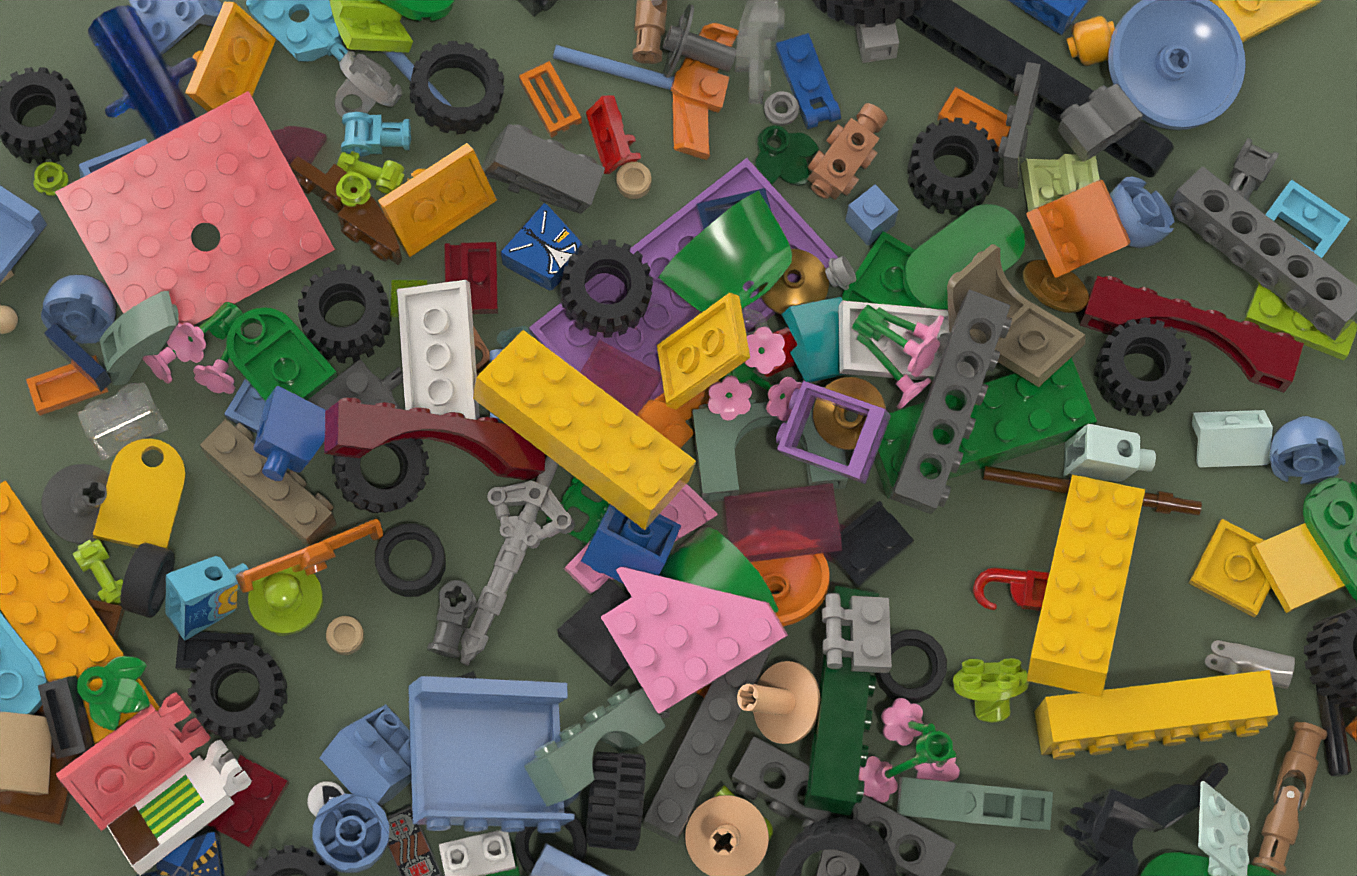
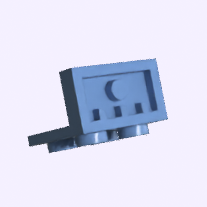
M129 0L155 52L161 55L166 53L199 23L214 27L222 8L220 0Z

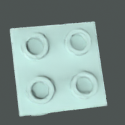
M1202 781L1200 787L1198 847L1209 855L1208 873L1211 876H1247V865L1249 864L1247 847L1248 832L1250 830L1248 817L1205 781Z

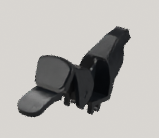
M1218 762L1209 766L1192 785L1174 784L1142 799H1136L1110 788L1093 795L1091 802L1084 803L1082 808H1071L1070 814L1077 815L1081 820L1075 822L1077 829H1073L1070 825L1063 826V832L1075 839L1074 844L1080 851L1083 850L1086 855L1097 861L1080 876H1137L1139 863L1133 851L1135 835L1142 829L1154 832L1166 829L1199 807L1201 782L1205 781L1214 789L1228 774L1227 765L1223 762Z

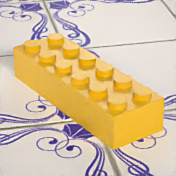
M524 330L476 377L473 393L475 401L644 530L690 480L696 463L695 459Z
M1072 474L1030 657L1027 681L1102 697L1145 489Z
M1270 670L1108 689L1103 690L1102 697L1085 693L1050 696L1044 698L1034 711L1041 755L1052 754L1054 760L1074 757L1075 751L1089 750L1090 755H1101L1112 752V747L1126 745L1128 751L1148 748L1149 742L1163 741V746H1174L1186 743L1185 738L1199 736L1201 742L1221 739L1223 738V733L1236 732L1237 737L1253 736L1259 734V729L1268 727V722L1278 715Z

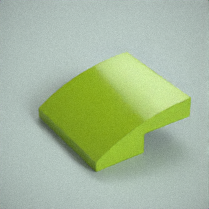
M329 0L337 29L347 49L410 52L413 40L400 22L402 17L400 13L379 0Z

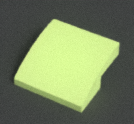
M1064 154L1058 160L1026 159L1021 164L1028 212L1100 180L1096 155L1085 162H1082L1077 154Z

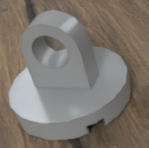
M348 51L339 62L340 68L347 79L335 95L337 113L341 117L349 112L368 113L376 102L387 107H393L402 96L399 84L393 87L389 82L392 77L387 70L368 56L358 53L355 57L354 51ZM355 94L361 98L362 104L359 108L349 109L343 104V98L346 95Z

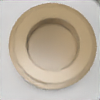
M638 162L624 164L618 170L616 176L618 191L629 199H638L645 196L651 188V173L649 169Z
M341 616L329 624L326 630V639L334 652L341 655H350L361 648L364 642V631L361 624L355 618Z

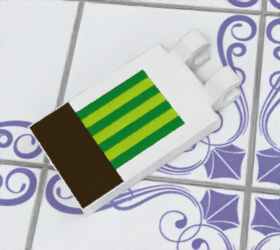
M217 740L211 744L205 760L200 755L107 825L127 860L140 876L232 806L234 802L230 797L251 784L252 780L245 771L234 777L242 768L231 751L220 758L222 754L228 751L222 740Z

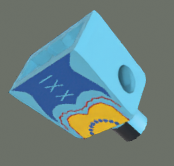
M214 556L166 574L165 614L184 641L235 611L237 608V591L240 589L236 574L248 570L244 563L229 569L221 557Z

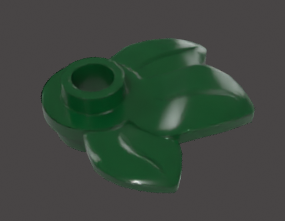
M777 125L763 129L757 139V147L760 153L757 155L754 163L758 171L771 185L779 177L791 185H806L809 169L807 168L808 164L805 158H809L819 151L815 141L805 133H788L786 129ZM776 141L780 147L774 148L768 142Z

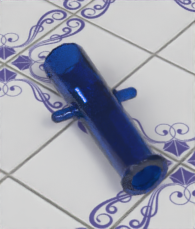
M129 5L112 8L93 20L88 28V36L121 86L122 94L124 95L106 106L105 114L107 117L115 118L132 108L133 111H137L155 140L197 118L178 85L180 84L179 79L196 69L198 63L194 58L189 57L173 67L167 65L146 26L142 23L138 12Z

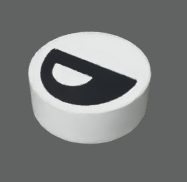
M321 782L311 789L308 795V807L316 817L320 808L329 800L345 793L339 785L333 782Z

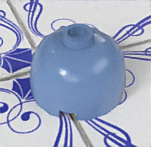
M1131 176L1123 179L1112 190L1110 197L1131 241L1128 246L1139 249L1155 245L1170 234L1174 229L1170 228L1174 223V216L1166 201L1156 190L1150 194L1143 188L1147 184L1145 181Z
M69 275L59 279L48 290L43 302L41 319L48 329L55 323L66 334L77 336L74 342L82 344L96 343L100 341L104 332L115 321L116 302L110 289L101 281L87 275Z
M1303 416L1284 424L1277 430L1271 443L1270 461L1274 475L1288 482V476L1303 477L1300 484L1320 483L1339 474L1338 467L1341 464L1344 466L1346 463L1340 434L1331 424L1317 418Z
M344 794L332 798L320 808L313 824L312 841L317 854L325 864L330 865L334 870L341 873H358L371 868L383 856L389 841V823L384 810L374 800L367 797L365 799L360 796H354V794Z

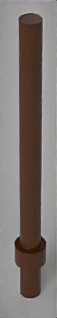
M985 466L983 480L1068 494L1071 482L1069 479ZM1158 491L1157 494L1145 492L1142 506L1154 508V511L1157 513L1170 515L1171 511L1199 516L1202 502L1173 497V493Z

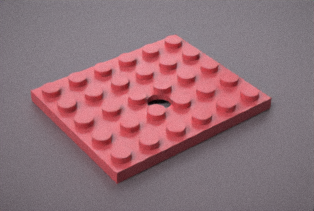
M249 91L55 192L123 314L142 301L162 291H169L171 303L175 304L178 309V323L182 325L190 323L194 326L211 317L223 303L235 304L335 250ZM210 223L219 231L220 240L213 250L201 251L193 245L191 234L198 224Z

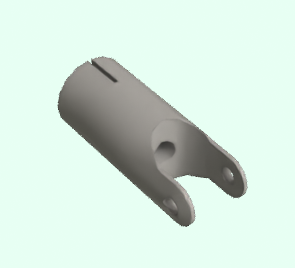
M1221 640L1212 643L1211 650L1214 654H1210L1205 658V665L1209 669L1227 675L1270 670L1273 686L1288 689L1291 683L1295 666V658L1292 656ZM1217 646H1222L1224 649L1220 650Z

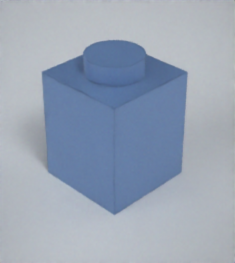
M875 184L848 205L845 221L869 246L879 238L883 231L887 232L895 225L899 209Z

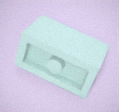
M1264 410L1193 413L1192 427L1198 437L1196 457L1198 467L1269 464L1273 426Z

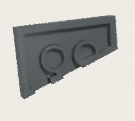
M1027 62L1024 75L1017 74L1014 95H1018L1016 106H1009L1006 126L1011 128L1008 137L1002 136L998 157L1004 158L1005 187L1018 189L1020 181L1019 157H1025L1028 138L1026 126L1032 123L1040 85L1041 64Z

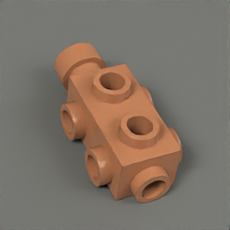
M866 103L857 114V121L851 118L844 128L838 124L826 140V142L831 144L830 148L825 154L819 150L807 167L813 171L807 180L812 183L811 189L815 194L824 199L832 197L836 200L841 193L847 196L859 180L854 176L860 166L866 170L878 153L873 147L880 138L874 133L879 132L888 120L887 115L879 107ZM832 164L834 165V167H835L836 169H838V170H843V171H842V172H836V171L833 169Z

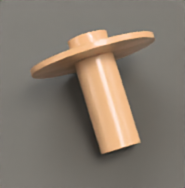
M783 661L768 668L759 679L757 685L746 684L742 686L738 692L737 701L741 709L753 712L756 724L765 737L775 743L791 744L804 738L813 728L820 710V691L815 677L805 666L797 662Z
M723 795L705 801L693 812L686 827L685 841L691 860L707 875L745 876L752 872L763 860L768 848L769 834L763 815L752 803L737 796ZM729 832L733 837L730 840V844L727 843L723 847L718 841L721 835Z

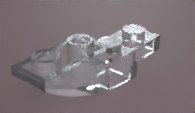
M748 0L740 21L735 72H749V104H762L764 91H770L771 71L764 70V60H770L771 41H776L777 29L784 28V8L778 7V0Z

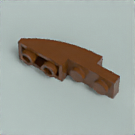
M297 155L289 166L303 192L308 195L311 192L322 198L321 202L325 207L334 213H338L342 228L341 232L348 239L355 243L361 240L370 246V251L380 260L387 262L389 259L399 265L402 261V256L396 236L385 214L372 196L363 205L356 204L354 207L344 205L341 202V197H338L336 194V187L340 179L347 172L334 163L325 174ZM352 188L351 192L356 193L357 188Z

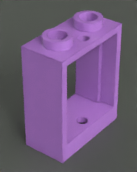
M803 381L801 388H796L791 396L789 409L792 411L788 422L782 423L778 430L776 443L779 446L777 450L790 458L866 484L891 415L886 409ZM815 399L867 417L848 466L797 448Z

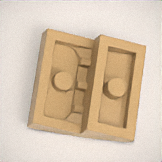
M0 712V792L13 791L34 795L48 794L52 739L46 717Z

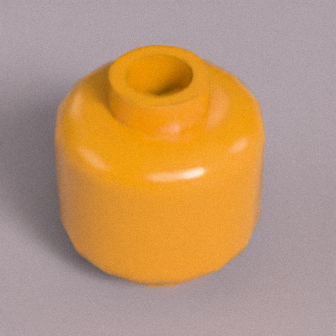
M1096 16L1075 23L1072 26L1073 37L1066 38L1071 57L1079 56L1081 63L1085 66L1108 60L1109 46L1115 30L1113 21L1107 22L1103 16Z

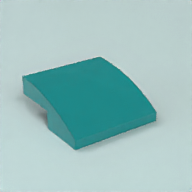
M841 297L791 306L782 313L797 343V346L790 353L806 382L810 383L845 375L840 374L839 305L843 301Z

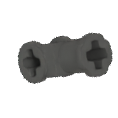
M1247 138L1233 164L1234 167L1229 175L1232 179L1228 186L1250 202L1249 198L1253 190L1257 191L1261 183L1265 181L1279 153L1275 151L1269 153L1252 144V139Z
M453 580L446 583L440 591L439 600L441 604L436 618L438 625L433 643H428L427 650L441 656L459 658L460 652L457 649L462 631H465L467 628L469 617L476 610L477 601L471 588L466 583ZM462 593L466 600L465 603L459 602L457 607H454L450 601L451 598L457 599L459 594Z

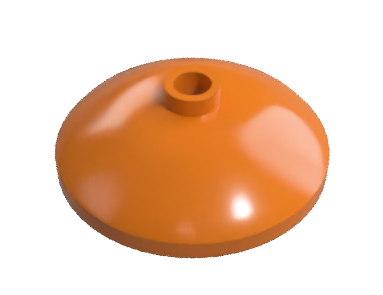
M772 531L748 537L735 546L761 574L771 593L775 591L781 592L772 595L779 609L775 614L782 626L791 625L805 619L822 604L829 589V567L823 553L811 541L797 534Z

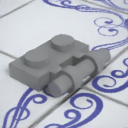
M839 594L826 595V607L822 609V621L826 624L827 638L823 640V653L827 655V667L831 669L841 668L842 657H851L852 671L889 673L892 667L889 598L852 596L850 610L841 607ZM841 626H850L851 641H845L841 637Z

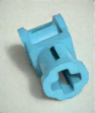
M349 112L343 115L342 124L345 126V141L341 143L342 152L350 154L353 151L359 153L360 157L370 154H382L383 147H403L405 151H410V119H404L403 122H383L381 115H369L363 112Z

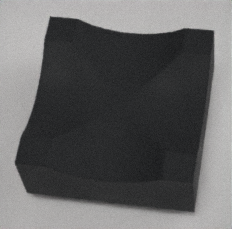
M609 578L591 599L569 618L557 632L558 637L612 687L631 667L601 616L630 598Z

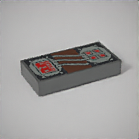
M410 806L387 817L389 823L387 847L400 876H443L420 824H413L412 807Z

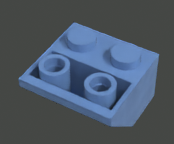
M387 705L380 707L340 730L320 756L323 763L354 796H360L365 799L366 797L370 798L379 806L393 799L412 781L410 730Z

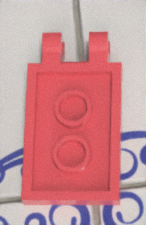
M177 692L169 695L163 701L158 711L150 704L148 708L140 711L56 773L61 783L101 831L194 760L190 753L210 740L211 737L197 718L188 721L181 732L174 725L184 720L191 713Z

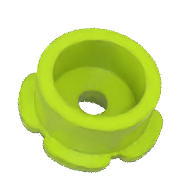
M54 162L42 163L34 172L35 180L33 184L35 189L39 193H46L48 196H55V192L67 186L69 181L68 174L64 172V168ZM53 177L54 181L48 182V179Z
M347 173L337 184L336 194L338 197H341V202L346 206L363 205L371 196L369 192L371 183L359 173ZM357 188V192L352 193L351 189Z

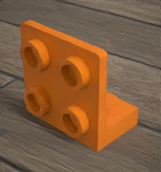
M1098 180L1026 213L1055 278L1126 247L1131 243L1103 180Z

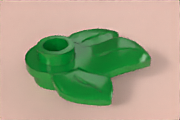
M116 657L105 667H90L79 676L77 682L78 693L84 701L89 703L90 716L98 726L115 731L118 727L121 713H136L150 706L145 690L136 681L147 667L145 662L135 657ZM97 678L103 681L102 687L97 691L90 690L91 681Z

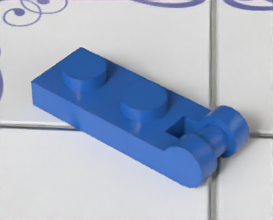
M809 33L777 42L775 50L792 94L799 104V112L806 129L818 127V123L829 120V122L840 120L839 106L832 95ZM819 102L823 105V107L817 109L811 107L812 104Z

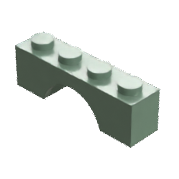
M627 688L617 692L607 699L610 704L608 707L604 708L602 705L584 715L583 717L586 722L580 726L579 723L571 725L559 733L561 737L559 742L555 743L552 740L534 751L536 758L526 764L524 768L546 806L571 798L594 781L592 756L599 740L608 743L621 753L644 744L666 727L643 688L629 693Z

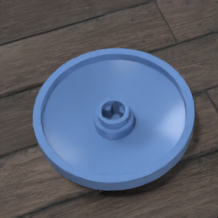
M1142 0L1125 13L1112 34L1108 54L1112 82L1114 85L1118 84L1143 115L1142 119L1152 125L1170 130H1187L1202 126L1227 110L1240 91L1245 74V52L1242 40L1231 19L1223 10L1209 0Z

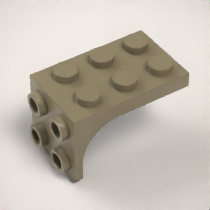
M991 244L984 251L977 253L970 264L962 271L953 274L948 281L950 333L963 298L969 289L1011 305L1007 317L1012 318L1011 326L1005 339L999 337L995 350L1000 351L997 362L1038 387L1085 345L1084 333L1028 301L1013 288L1002 270L1000 248L994 244ZM979 329L970 330V336L974 342L979 344L986 343L987 338L983 331Z

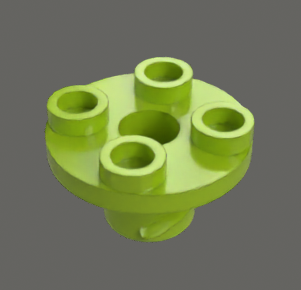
M292 567L253 581V590L248 592L249 609L256 622L265 630L278 636H286L303 631L316 620L323 608L322 587L316 575L311 574L307 576L305 570L293 572Z
M1014 658L984 663L980 659L965 660L962 662V669L953 677L955 692L965 698L973 699L976 717L981 721L989 723L1001 722L1010 716V698L1026 691L1029 681H1027L1028 673L1022 668L1021 661Z

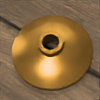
M791 249L792 263L774 286L761 297L763 302L772 311L782 315L791 306L825 300L829 289V280L825 272L826 268L816 256L807 251ZM790 274H797L801 280L797 283H792L787 277ZM765 283L758 288L759 293L767 286L768 283Z
M1034 260L1025 267L1023 272L1024 282L1029 291L1042 304L1067 313L1079 312L1087 305L1089 300L1088 291L1083 282L1072 271L1055 278L1047 260Z
M845 377L837 379L825 387L837 393L886 409L880 392L866 380L856 377ZM816 399L813 419L820 436L836 448L854 450L867 417L858 414L855 421L848 422L846 414L849 410Z

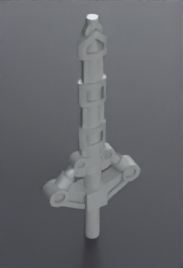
M548 456L545 459V472L538 475L536 482L529 480L528 482L506 487H494L488 492V501L494 507L497 519L500 520L501 527L499 531L503 538H505V542L496 558L495 567L487 586H484L475 606L478 609L470 629H465L460 640L462 645L460 663L466 666L475 659L477 654L484 650L489 639L486 634L494 617L500 614L507 598L506 592L514 575L517 574L527 548L535 549L540 545L541 540L547 537L551 538L560 532L567 534L574 529V519L566 512L549 488L559 464ZM525 505L519 516H510L508 506ZM539 510L552 520L544 525L543 529L535 523Z

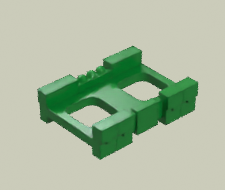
M574 477L570 483L571 486L562 497V502L560 503L566 512L570 508H576L589 516V521L581 532L572 530L570 533H567L586 546L591 541L610 503L604 499L597 503L584 496L581 491L585 484ZM547 517L546 522L550 523L552 520Z

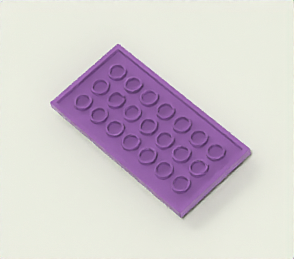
M746 158L630 248L632 254L638 250L643 255L641 262L643 264L648 263L651 269L649 277H653L652 295L644 317L640 318L639 324L636 327H628L627 333L620 336L618 332H613L612 338H604L603 332H597L596 337L589 335L590 329L584 327L581 331L575 327L576 320L570 321L567 318L566 307L562 308L560 303L531 325L529 332L541 344L638 416V412L649 400H654L664 393L657 345L701 314L700 311L686 302L658 278L674 256L702 232L696 211L697 203L765 188L771 211L783 230L791 249H800L813 254L823 263L825 268L829 267L830 258L837 259L838 257ZM597 274L585 283L586 291L590 297L602 304H615L627 296V289L624 283L612 274ZM790 274L787 277L792 283H797L801 280L797 274ZM747 281L743 285V289L745 291L748 290L754 282ZM758 288L751 294L750 297H753L759 293ZM761 297L742 309L746 336L776 314L763 302Z

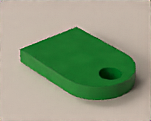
M883 231L856 271V281L849 284V289L844 290L842 300L919 307L909 298L903 285L905 262L915 249Z
M273 308L249 310L240 315L228 331L226 346L233 365L264 402H266L267 397L277 385L308 400L338 377L334 368L296 324L279 310ZM251 323H257L262 326L261 334L254 339H248L243 336L244 328Z

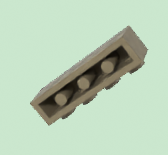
M225 419L200 444L205 456L307 547L320 542L337 525L331 512L334 508L332 504L319 493L312 496L304 488L307 483L292 470L285 473L282 481H274L263 475L262 469L267 461V457L255 452L254 443L251 442L254 436L240 423L234 427Z

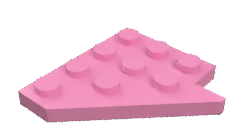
M619 567L616 571L632 598L601 616L658 714L788 636L772 607L767 602L627 567Z

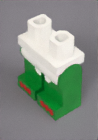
M498 830L439 844L445 876H521L514 842L508 832Z

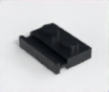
M878 501L824 544L823 549L826 553H829L834 559L835 564L858 589L914 543V539L891 513L889 514L883 507V503Z

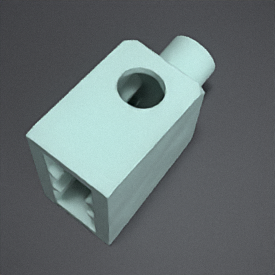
M1087 424L1065 442L1063 477L1072 478L1073 474L1102 481L1121 482L1137 470L1151 472L1156 460L1155 451L1140 448V436L1138 433Z

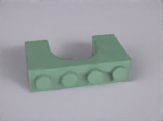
M749 399L751 404L750 410L745 414H738L735 419L729 421L724 420L720 413H712L708 408V403L699 406V409L693 410L692 426L701 498L706 503L738 499L739 484L735 449L739 441L747 433L761 427L780 428L782 423L788 422V420L781 421L777 416H771L766 409L768 402L756 403L755 400ZM814 401L799 443L804 451L846 465L845 450L830 445L818 433L813 419ZM806 463L810 492L846 488L848 478Z

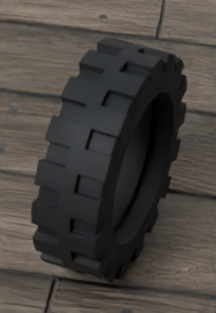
M448 41L446 45L441 43L433 45L430 51L426 49L420 55V60H416L410 81L411 103H415L416 113L419 117L423 116L425 123L433 127L436 125L440 127V131L449 133V130L456 131V134H466L467 130L472 129L473 132L480 130L484 123L486 125L491 123L494 114L498 113L504 93V75L502 71L499 72L498 62L494 58L490 59L488 57L489 53L482 48L478 50L474 48V44L465 42L463 45L458 44V41ZM445 68H460L470 71L478 77L485 87L486 93L479 103L472 106L453 107L442 103L433 95L429 89L428 81L435 72Z

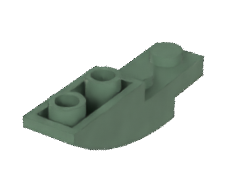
M162 291L128 310L114 321L100 338L106 372L111 375L112 385L127 384L134 371L137 370V366L142 358L149 355H158L166 341L169 340V336L179 322L178 309L175 304L171 303L169 291Z
M900 777L897 813L903 816L1050 830L1053 792Z

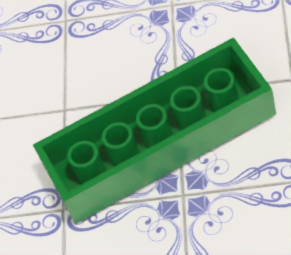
M1072 357L1039 387L1017 373L983 383L988 385L987 392L980 406L974 405L970 416L976 419L973 430L968 440L962 438L958 451L963 452L960 466L956 473H949L948 479L1064 443L1085 425H1095L1097 423L1095 414ZM953 395L945 397V403L949 409L953 411L962 410V402L958 397ZM925 402L889 413L891 418L874 460L887 499L890 498ZM933 430V438L938 444L947 445L950 443L949 434L945 430ZM926 462L920 465V471L925 478H937L938 472L933 464Z

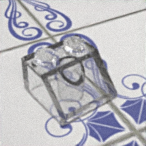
M145 381L139 384L131 383L125 385L118 391V394L106 400H94L85 406V410L77 413L88 441L102 461L118 454L123 447L133 441L149 439L168 430L165 420Z

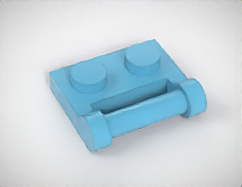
M1292 179L1265 214L1273 221L1277 217L1281 218L1319 245L1315 250L1306 244L1304 245L1320 258L1325 255L1350 220L1347 216Z

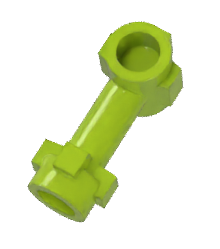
M353 151L350 154L342 152L338 159L337 166L347 173L356 172L366 178L377 181L375 188L384 194H388L401 186L405 178L403 174L404 167L394 161L386 160L381 168L359 161L360 154Z
M97 539L93 542L88 540L77 547L78 551L72 553L83 573L91 569L102 588L97 593L101 601L114 605L120 604L123 580L115 581L103 562L110 557L100 540Z

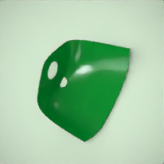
M756 191L729 208L674 256L658 278L701 313L728 293L739 296L741 308L743 309L762 297L774 286L792 263V251L778 221L760 192ZM747 281H753L754 284L745 291L743 285ZM768 283L760 293L750 297L757 288Z
M707 526L697 529L668 556L659 576L767 602L775 613L779 611L769 587L757 569L733 543L716 529Z

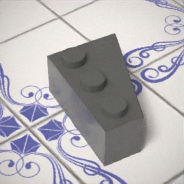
M508 124L490 145L482 169L488 181L489 178L509 184L508 191L519 194L520 189L523 188L539 194V201L582 214L592 204L605 167L596 164V160L588 155H576L565 150V147L555 140H543L533 135V132L525 126Z

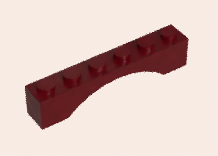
M1097 275L1079 325L1111 335L1117 326L1121 325L1124 327L1128 320L1135 319L1137 324H1139L1141 318H1150V324H1155L1157 320L1165 322L1163 328L1170 329L1173 327L1179 332L1191 334L1209 342L1224 352L1242 370L1250 382L1282 393L1293 382L1304 343L1296 341L1293 336L1287 333H1271L1260 329V326L1250 321L1238 322L1226 318L1225 314L1217 310L1204 311L1192 307V304L1186 300L1178 298L1171 300L1159 296L1156 291L1150 288H1134L1125 285L1122 280L1113 276L1101 277Z
M357 398L339 399L338 402L325 411L324 454L360 459L373 449L390 442L410 438L430 439L450 444L469 453L498 477L529 481L545 472V453L507 424L498 423V419L493 417H482L474 420L467 419L464 414L457 412L445 413L443 415L431 414V410L427 408L417 407L403 410L396 409V405L392 403L367 405L361 404V400Z

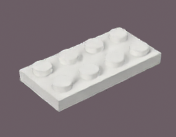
M460 280L397 289L405 410L421 407L430 409L431 414L443 415L445 413L457 412L464 414L467 419L477 420L480 418L479 403L473 399L477 372L470 282Z
M842 301L840 303V374L894 378L873 353L856 340L859 333L853 330L852 326L867 305L876 310L878 307H881L889 314L914 324L920 322L927 326L933 324L939 315L944 316L937 335V340L940 341L939 349L935 353L931 365L924 369L918 377H914L908 371V365L913 357L906 354L902 346L886 336H883L879 342L872 339L875 345L903 376L907 374L912 380H926L930 378L933 381L950 336L948 310ZM890 323L889 329L907 341L912 339L918 344L924 342L923 339L913 336L912 331ZM958 363L957 367L961 375L965 377L974 376V369L969 363Z

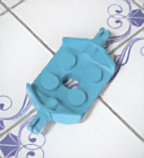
M247 0L246 6L248 11L298 61H314L325 55L329 57L333 55L340 62L348 52L342 45V38L337 29L329 0ZM297 10H304L309 13L308 18L303 22H294L290 19L291 15Z

